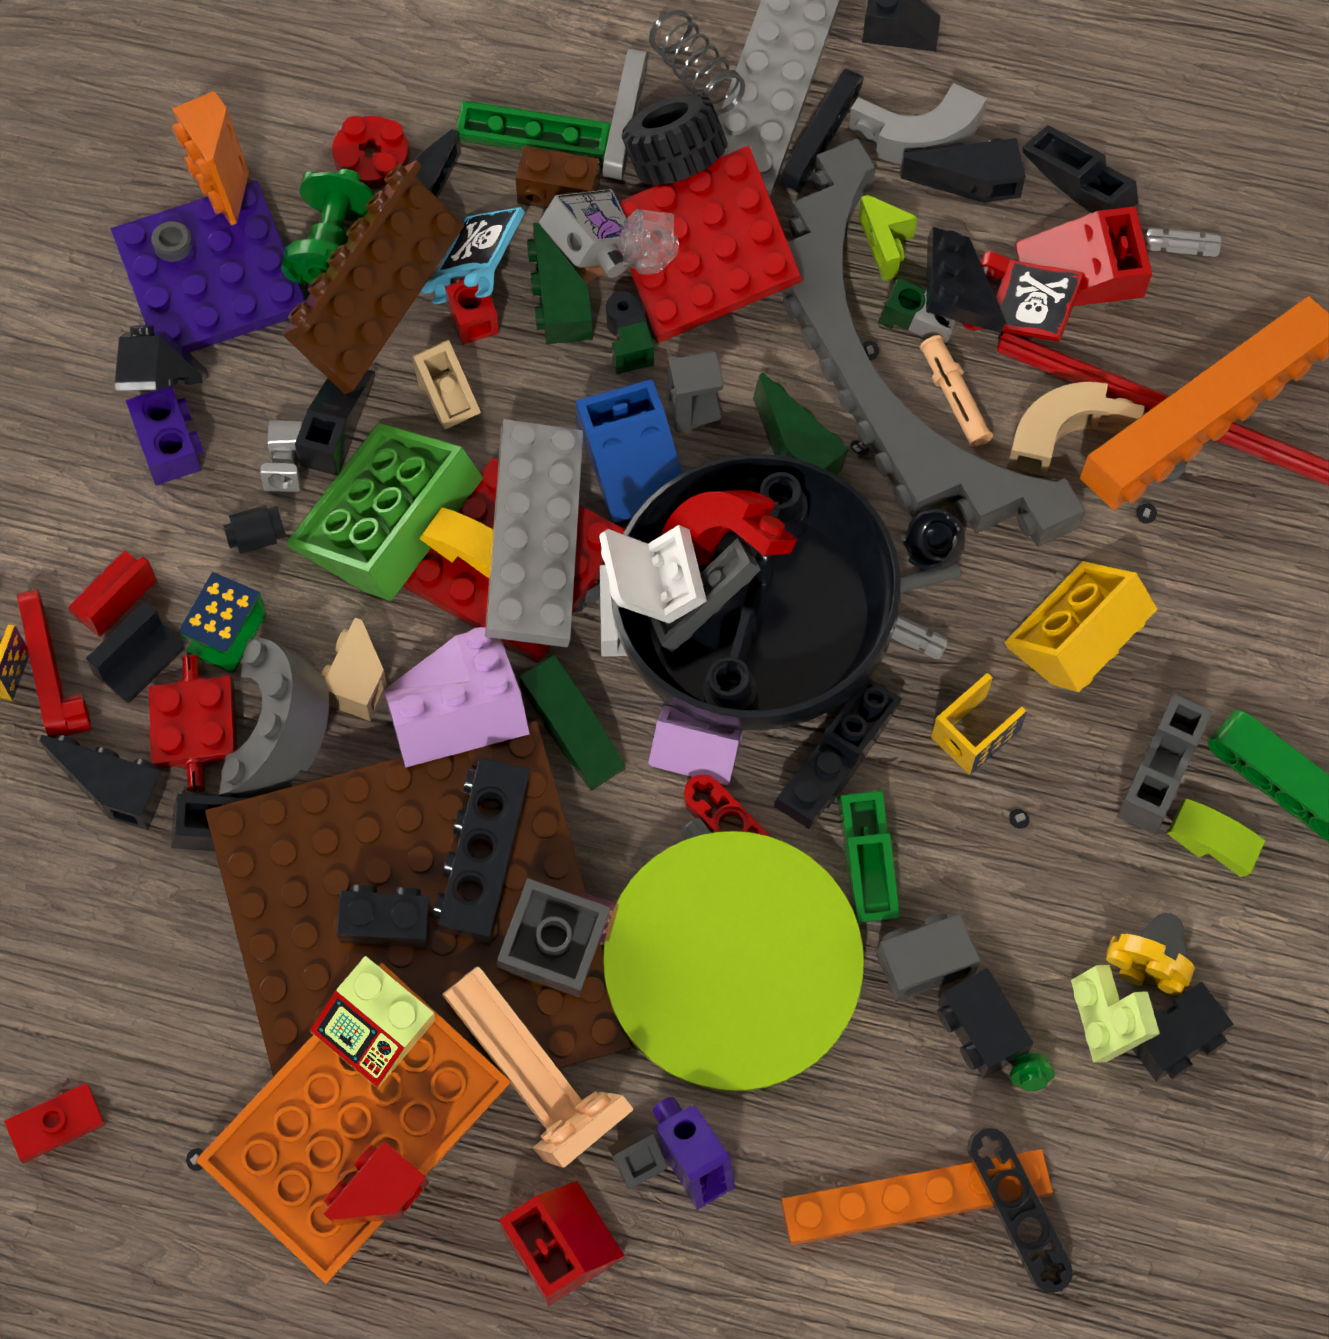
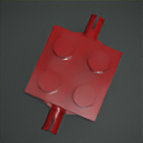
M185 655L182 657V680L170 684L148 686L151 763L158 766L159 769L171 767L187 769V791L196 793L197 789L199 792L205 790L204 767L217 761L225 760L226 755L237 750L234 681L231 676L201 678L199 671L200 657L190 655L189 659Z

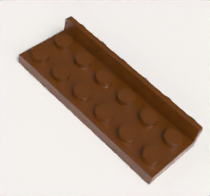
M417 160L404 167L398 164L386 175L384 181L387 185L383 191L377 192L367 202L365 206L368 210L364 218L358 219L346 233L349 237L348 241L330 255L327 260L330 264L329 268L311 282L308 287V291L311 294L306 301L300 302L290 312L288 319L291 322L282 334L344 394L354 391L464 227L416 177L422 167Z

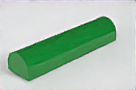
M462 100L456 131H459L461 142L520 151L523 150V146L598 158L599 163H604L611 123Z

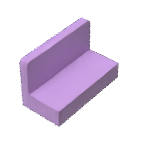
M664 705L657 720L649 765L691 777L708 775L716 779L720 784L728 785L732 777L736 754L742 741L744 730L723 728L702 722L680 712L674 707Z

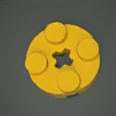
M1121 934L1119 940L1116 936H1113L1106 951V960L1120 968L1118 976L1124 981L1141 986L1145 980L1158 985V988L1163 992L1177 997L1181 996L1185 988L1189 986L1195 971L1194 965L1185 956L1178 953L1175 961L1164 954L1165 945L1136 935Z

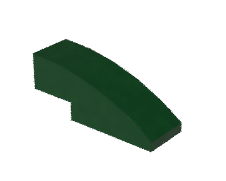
M555 655L519 676L522 692L543 719L547 732L590 791L625 770L622 759L599 720Z

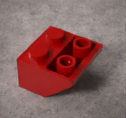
M383 1142L378 1149L370 1145L354 1164L358 1173L348 1185L341 1180L325 1198L324 1203L328 1208L323 1215L335 1225L400 1219L429 1185V1182L425 1175L386 1142Z
M578 1181L539 1194L499 1219L501 1231L548 1307L625 1258Z

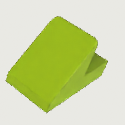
M870 195L861 197L858 218L883 281L897 278L900 261L904 260L901 241L915 236L917 218L911 213Z

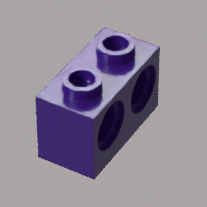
M172 385L169 388L159 389L125 400L155 486L201 471L197 458L198 455L204 454L197 431L188 433L185 422L191 421L192 418L185 398L177 400ZM165 414H166V415H169V416H168L166 419H164V420H161V421H156V420H154L156 417H158V416H160V415H165ZM172 448H181L175 454H165Z

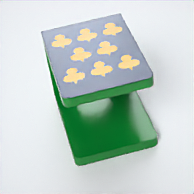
M212 572L179 629L181 636L191 640L187 647L188 654L197 655L204 662L234 673L243 658L248 639L255 637L267 615L261 593Z

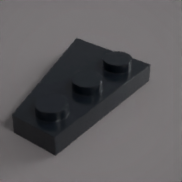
M933 227L927 242L926 312L1001 333L1006 320L970 238L956 231H946Z

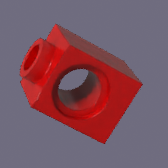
M465 278L455 281L452 285L445 286L447 307L462 345L499 334L497 312L490 295L477 298L475 293L478 291V284L474 287H466L464 284ZM467 305H476V306H478V307H476V308H474V309H465V308H464V307L467 306Z

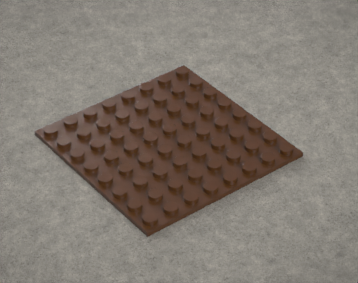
M537 721L527 723L529 735L406 768L403 757L205 810L273 1077L313 1036L310 1029L337 988L365 956L377 966L383 963L500 1072L501 1070L442 995L475 967H479L485 973L558 1069L631 1048L628 1036L615 1016L607 994L604 979V953L601 942H599L580 998L497 969V959L527 878L588 899ZM479 757L530 769V780L490 944L441 933L438 928L439 920L432 918L437 894H446L449 878L443 876L448 851L456 852L460 836L453 835L456 816L459 809L467 810L470 795L463 793L469 768L477 769ZM487 799L479 805L478 810L486 817H495L501 813L503 806L495 799ZM477 840L468 848L469 854L476 859H484L493 851L491 844L484 840ZM472 881L465 882L458 889V895L465 901H474L483 892L482 887ZM352 885H371L377 887V893L395 894V888L399 887L420 889L421 896H429L430 900L427 948L340 943L337 937L340 890L351 891Z

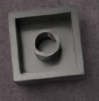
M527 878L497 959V969L580 998L611 907Z

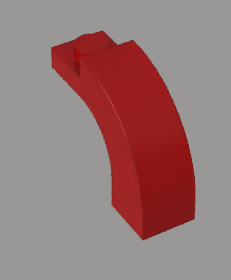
M747 490L706 492L691 497L672 513L660 534L662 536L678 525L689 529L698 565H708L711 563L721 539L729 530L734 531L764 556L791 554L797 541L793 535L784 529L785 525L783 522L770 516L776 502L760 493Z

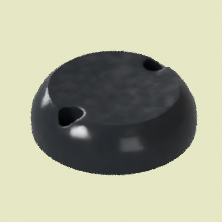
M745 454L724 457L694 467L664 484L636 512L623 535L649 544L660 536L672 513L691 497L706 492L747 490L760 493L774 502L779 501L778 505H774L770 516L783 522L785 525L784 529L797 539L791 554L764 556L734 531L729 530L721 539L711 563L739 538L749 545L761 570L673 653L661 646L650 621L652 617L618 606L611 596L614 623L620 642L634 669L661 699L680 712L699 721L723 728L737 730L786 728L810 721L833 710L858 691L878 668L891 642L898 621L901 603V577L897 552L890 533L877 511L853 486L832 472L809 462L771 454ZM698 565L700 573L708 565Z

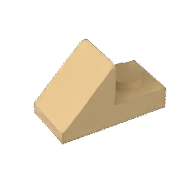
M449 340L412 356L419 388L427 393L443 429L446 430L481 413Z

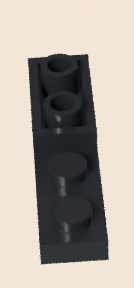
M869 678L853 694L825 730L821 742L776 798L774 807L810 829L824 809H829L892 718L902 698Z

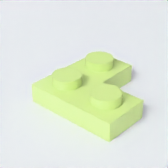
M1096 965L1071 980L1074 998L1078 1005L1093 1063L1108 1062L1160 1034L1148 992H1134L1119 1000L1110 965Z

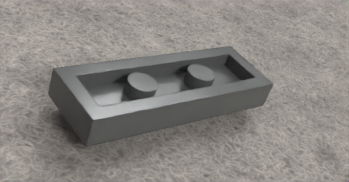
M737 538L700 573L707 602L670 624L655 618L650 620L661 646L673 653L761 570L749 545Z

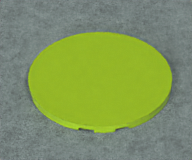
M727 831L699 835L679 842L655 856L638 871L620 895L613 909L604 943L603 965L607 994L613 1012L628 1035L629 1040L648 1060L667 1073L679 1078V1080L697 1087L715 1091L742 1092L768 1088L783 1083L813 1066L830 1050L847 1027L856 1008L863 980L864 955L861 934L853 909L836 881L822 866L799 849L778 839L750 832Z

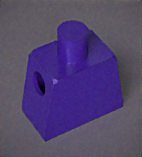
M669 1097L659 1102L652 1112L659 1122L656 1131L660 1148L696 1210L734 1189L735 1184L730 1156L697 1107L694 1105L682 1110L674 1097Z

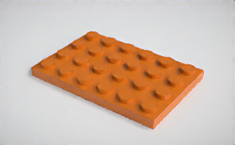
M383 963L379 967L433 1011L436 1020L379 1088L375 1087L313 1035L195 1160L326 1285L386 1221L335 1225L323 1215L328 1208L324 1203L325 1198L341 1180L348 1185L358 1173L354 1164L370 1145L378 1149L383 1142H386L423 1175L427 1176L511 1084V1081Z

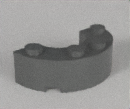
M248 639L244 651L241 678L260 687L262 710L257 726L249 739L238 750L226 755L221 772L222 779L219 795L222 797L252 798L293 787L290 782L301 769L308 771L312 765L326 731L329 714V694L324 676L317 673L314 668L315 664L312 661L268 639Z

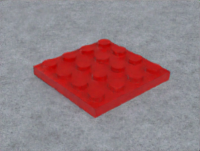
M749 145L718 158L711 166L687 179L656 185L619 202L634 233L633 240L624 252L654 336L659 343L803 282Z
M492 458L482 471L483 479L458 511V513L470 517L491 529L494 526L499 463L495 458ZM581 505L578 506L572 615L580 606L582 599H585L587 591L600 578V565H606L601 555L600 534L607 529L623 534L625 529ZM431 548L403 587L474 628H485L489 578L459 556L452 563ZM501 639L504 645L536 663H539L551 646Z

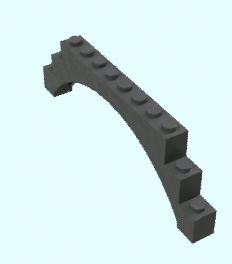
M858 138L818 154L815 172L812 173L813 182L818 192L793 202L792 219L789 220V226L795 239L789 241L788 244L803 282L780 292L784 297L783 304L788 316L792 320L796 318L802 328L801 335L805 345L809 350L814 349L820 358L819 365L823 376L828 382L833 381L838 389V399L843 410L846 413L851 412L857 422L856 429L861 441L865 445L870 444L876 454L875 462L879 472L883 477L888 476L893 483L894 495L899 506L902 509L907 508L914 519L922 511L935 508L940 509L955 502L959 517L964 523L969 522L975 534L1017 515L1021 531L1025 536H1031L1037 547L1079 529L1085 509L1066 478L1054 482L1022 475L991 464L962 450L937 434L916 417L889 389L876 371L855 331L846 301L843 281L844 240L851 217L863 192L873 188L875 166Z

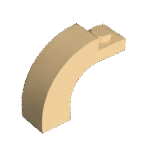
M1078 382L1049 391L1036 400L1021 418L1014 437L1007 468L1046 476L1054 446L1063 436L1080 429H1093L1118 434L1143 416L1145 406L1134 404L1132 401L1124 398H1105L1108 384L1100 382Z

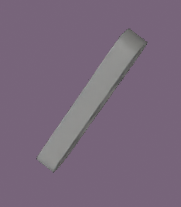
M627 50L605 151L603 177L623 180L629 154L621 135L623 128L638 112L646 74L647 51Z

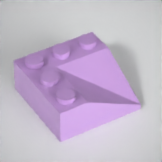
M484 627L474 628L468 633L456 635L384 689L405 768L530 734L521 693L502 640L485 637Z

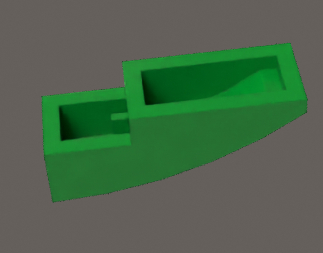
M883 791L837 796L846 866L857 923L900 918L891 837L887 830Z

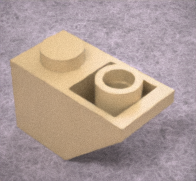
M354 618L349 630L343 629L339 635L335 649L338 653L332 666L327 664L321 675L324 676L327 684L329 706L371 721L384 694V689L387 687L383 667L363 621Z

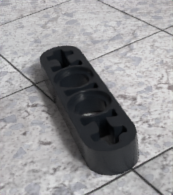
M846 68L842 71L783 170L780 185L796 192L802 190L815 169L817 155L825 152L856 101L863 85L864 76Z
M985 1127L976 1130L968 1140L967 1151L969 1158L1031 1281L1035 1286L1046 1292L1055 1293L1062 1291L1069 1285L1072 1279L1073 1270L1071 1263L1009 1139L1003 1132L997 1129ZM985 1136L991 1141H999L1000 1146L994 1150L999 1163L1005 1164L1008 1159L1011 1163L1010 1168L1000 1169L990 1178L987 1170L995 1169V1166L988 1156H979L978 1150L983 1147L981 1139ZM1007 1176L1017 1178L1021 1185L1019 1197L1012 1202L1003 1201L997 1192L1000 1180ZM1027 1217L1036 1218L1042 1227L1039 1239L1032 1243H1025L1018 1234L1020 1222ZM1049 1242L1052 1245V1249L1043 1250L1047 1259L1053 1264L1060 1263L1061 1269L1056 1272L1058 1280L1054 1283L1048 1278L1041 1279L1040 1273L1045 1270V1266L1040 1256L1034 1255L1031 1259L1028 1256V1252L1041 1250Z

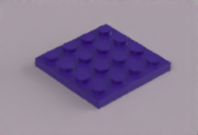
M258 181L246 184L237 224L232 226L223 213L218 215L215 213L209 198L205 197L110 228L145 325H154V332L166 331L189 353L289 320L288 315L295 306L305 301L299 284L291 282L282 272L281 266L285 249ZM168 221H177L184 224L189 229L193 242L189 255L176 262L160 259L154 251L151 240L152 233L156 227Z

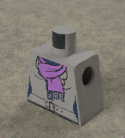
M612 189L555 195L539 223L564 254L579 268L601 265L609 278L622 274L628 266L622 255L632 242L634 233Z

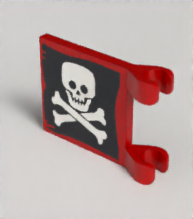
M985 252L980 263L982 267H985L986 277L990 279L1003 278L996 294L997 302L1006 320L1001 332L1060 342L1085 279L1084 272L1010 260L995 252ZM962 323L963 327L967 330L976 331L984 329Z

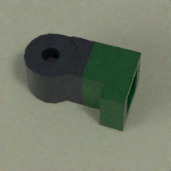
M625 291L612 294L606 303V320L608 330L616 336L618 341L612 343V361L616 374L654 366V345L639 300L632 293Z

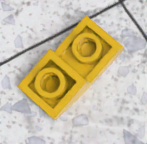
M441 508L419 539L453 563L459 556L489 578L493 529L463 514Z

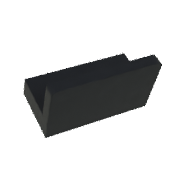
M144 601L86 657V660L93 674L125 702L130 703L185 649V645L181 639L162 624L157 610Z

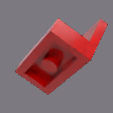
M124 550L68 606L70 614L98 637H101L157 581L150 562L144 557L136 560Z

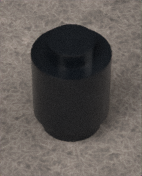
M266 505L230 514L231 523L223 525L229 547L234 548L238 546L240 554L275 545L278 539L286 537L277 506L267 508Z

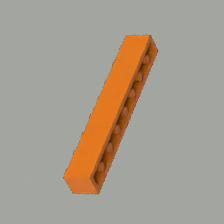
M1307 296L1089 454L1080 479L1113 511L1126 501L1130 504L1135 502L1153 481L1156 480L1160 483L1165 480L1183 459L1186 462L1192 460L1210 439L1213 441L1219 440L1237 419L1241 421L1246 420L1264 399L1268 401L1273 400L1291 379L1295 381L1300 380L1318 359L1322 362L1329 358V313L1311 297Z

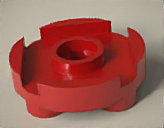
M351 116L343 122L342 128L335 135L332 143V155L337 171L341 169L353 170L360 175V182L367 185L370 189H376L387 185L384 179L398 164H401L403 167L408 165L409 147L407 138L403 133V128L397 121L379 116ZM368 147H376V149L381 151L374 152L372 157L368 158L365 157V151L363 150Z

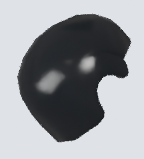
M938 508L920 512L909 523L906 537L903 539V544L910 557L908 561L912 565L928 571L949 568L960 559L965 548V532L960 521L951 512Z

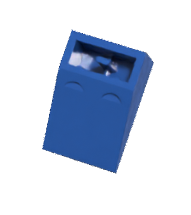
M653 379L576 401L577 426L579 430H583V442L612 523L618 525L631 521L649 497L664 484L682 473L665 411Z

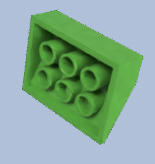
M378 423L286 544L290 549L363 592L392 601L431 549L430 546L419 538L441 508L458 512L483 477L462 447Z

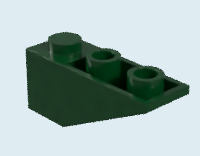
M533 223L534 239H527L529 263L537 262L538 272L531 273L533 296H541L542 305L534 307L537 330L545 331L546 344L593 340L592 315L587 284L539 223Z
M761 373L757 380L753 400L774 455L809 462L835 475L840 473L849 450L844 445L842 439L835 433L829 432L820 424L810 410L801 407L793 400L782 385L773 382L768 376Z

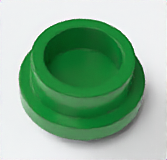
M1028 1053L1014 1059L1013 1068L1010 1071L1011 1082L1025 1091L1043 1089L1055 1075L1052 1064L1048 1063L1047 1057L1040 1053Z

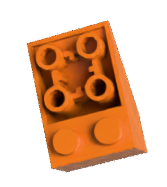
M213 91L172 108L177 121L176 124L172 125V130L181 147L184 146L188 156L184 157V161L193 179L196 178L205 197L208 196L217 215L223 213L232 226L237 224L249 169L228 110L217 93Z

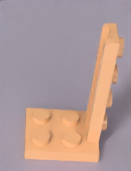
M475 967L442 994L545 1127L546 1131L541 1135L542 1140L533 1147L543 1162L562 1168L566 1167L634 1110L625 1097L618 1094L593 1092L582 1100L479 967Z

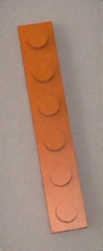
M1042 1149L1016 1154L1037 1197L1051 1196L1053 1191ZM997 1158L991 1159L995 1169L987 1170V1174L990 1178L996 1171L1010 1168L1011 1163L1009 1159L1005 1164L999 1163ZM972 1162L781 1199L790 1246L994 1207ZM1013 1176L1001 1179L997 1187L999 1197L1005 1202L1015 1201L1021 1193V1185L1018 1179Z

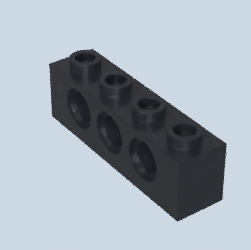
M480 757L477 769H468L463 793L470 795L466 811L458 810L453 835L460 836L456 852L448 851L443 869V876L449 878L446 894H437L432 918L439 920V932L490 944L530 780V769ZM495 799L502 804L503 809L495 817H486L478 810L479 805L484 800ZM477 840H484L491 844L493 851L484 859H476L469 854V846ZM472 881L478 883L483 889L478 899L465 901L458 895V889L465 882Z

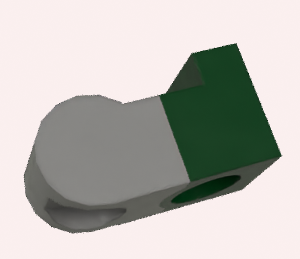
M898 277L878 324L890 329L897 325L918 334L924 340L935 335H941L946 344L952 335L957 321L927 313L926 289Z

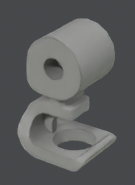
M270 420L268 426L269 457L273 458V463L261 465L260 473L264 491H302L298 468L294 464V460L298 459L295 442L303 421Z

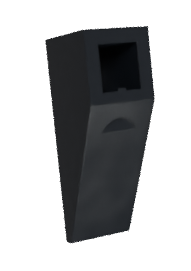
M994 138L986 142L974 144L956 143L949 147L935 149L918 148L911 152L903 153L900 170L901 179L983 203L1021 198L1026 178L1016 138L1005 140Z
M367 370L354 391L344 394L328 378L326 379L307 409L295 442L301 467L339 476L375 377V371Z
M41 734L39 741L47 755L109 819L149 830L167 786L158 766L144 759H135L134 762L121 759L116 752L104 747H96L95 751L80 746L78 741L68 736L57 735L56 738Z

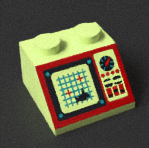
M365 956L334 992L310 1029V1032L375 1087L379 1088L436 1019L433 1011Z

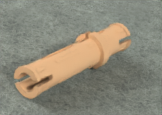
M935 335L926 339L919 348L924 353L934 373L932 375L936 387H941L968 440L969 446L977 448L988 443L993 438V434L990 432L962 378L964 371L961 365L954 362L941 335Z

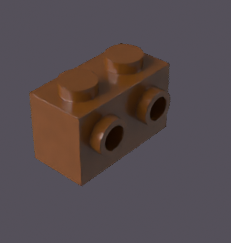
M523 146L515 178L517 203L548 208L555 195L598 191L600 186L599 159Z

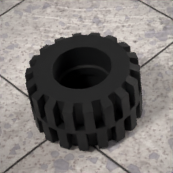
M701 94L675 96L647 107L628 122L623 128L621 135L639 180L653 185L678 182L696 173H700L716 162L724 154L728 145L712 101L708 96H701Z

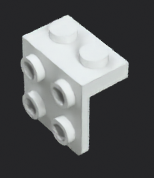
M678 525L649 544L610 529L600 534L601 555L606 564L610 582V594L618 606L670 624L707 602L689 529Z

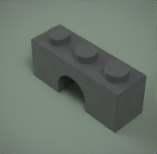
M1173 695L1117 815L1118 818L1156 835L1213 713L1212 710L1179 695Z

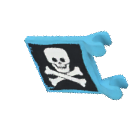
M518 207L467 216L463 222V229L449 248L436 275L428 279L421 291L424 294H428L435 290V297L432 303L441 304L446 302L445 286L450 285V279L465 277L464 284L466 287H474L478 284V291L475 293L477 298L489 296L493 291L494 271L525 213L524 210Z

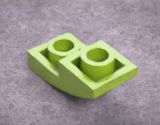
M1187 798L1181 801L1166 833L1198 858L1210 854L1240 878L1251 874L1266 841L1232 818Z

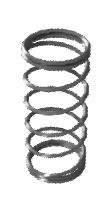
M675 10L664 14L654 23L649 34L650 45L659 55H662L664 62L669 67H672L674 74L679 79H682L684 87L692 91V94L703 92L702 96H707L710 90L717 87L724 79L736 78V84L730 93L717 101H712L713 104H717L731 96L740 82V90L736 98L726 107L715 111L717 115H721L732 110L744 95L746 87L744 79L735 70H729V62L725 58H719L718 49L715 46H709L708 37L704 34H699L698 25L692 22L691 17L685 11ZM677 15L687 18V22L679 24L671 30L662 48L656 46L655 34L658 27L665 20ZM688 25L684 36L674 45L665 48L673 32L682 26ZM694 27L696 30V34L690 36L692 28ZM698 37L705 39L706 46L696 50L688 58L685 65H675L677 55L691 48ZM694 38L690 45L684 50L679 51L683 44ZM708 49L715 51L716 58L704 64L695 77H685L687 67L697 63ZM704 50L695 61L689 63L697 53ZM673 56L672 64L667 60L666 57ZM718 61L726 64V71L713 77L705 89H695L696 80L707 75ZM714 62L706 72L699 75L706 66ZM683 68L682 76L677 72L676 69ZM693 80L692 88L687 84L686 81Z

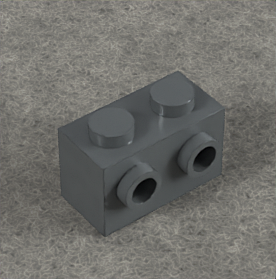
M939 914L923 922L924 927L910 932L907 931V928H900L883 937L884 941L879 943L876 956L896 1002L976 973L980 958L961 914L949 918L947 914Z

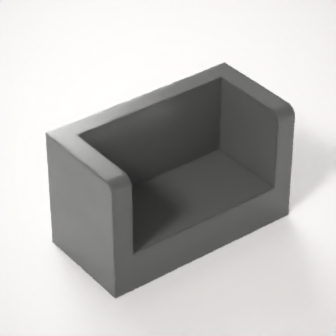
M716 351L668 360L667 399L676 432L721 423L722 417L715 391L722 390L724 382Z

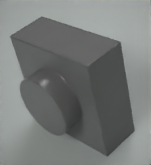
M647 1126L608 1147L621 1178L629 1190L668 1168L655 1137Z

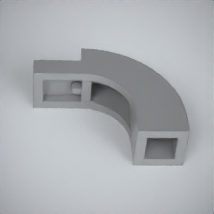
M953 83L943 101L934 110L919 116H902L858 97L851 107L848 130L864 140L876 142L875 157L902 164L903 153L911 152L918 148L935 149L949 147L956 143L967 144L983 121L987 98Z

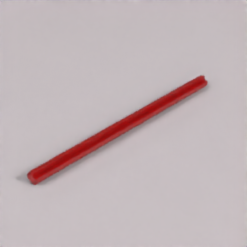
M1004 332L998 342L997 351L1072 383L1108 384L1107 397L1112 399L1124 398L1132 401L1134 404L1145 406L1144 412H1149L1169 397L1166 394L1017 334ZM1235 422L1217 440L1329 486V460Z

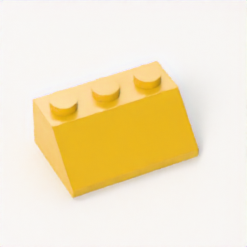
M1082 561L1004 643L1010 651L1050 684L1080 692L1091 683L1093 677L1102 667L1119 653L1120 648L1136 632L1144 627L1146 621L1158 609L1137 573Z

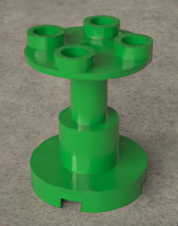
M341 169L337 173L308 171L303 174L299 190L300 195L309 206L322 212L320 223L311 226L308 239L294 241L285 250L281 266L282 272L291 282H297L300 287H302L303 281L311 284L318 275L325 273L330 266L327 262L330 255L348 241L346 231L343 230L344 220L362 218L368 212L365 206L375 194L367 185L360 182V175L353 170Z

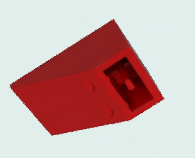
M1136 206L1096 211L1015 243L1018 261L1084 272L1085 279L1074 306L1144 298L1152 276Z

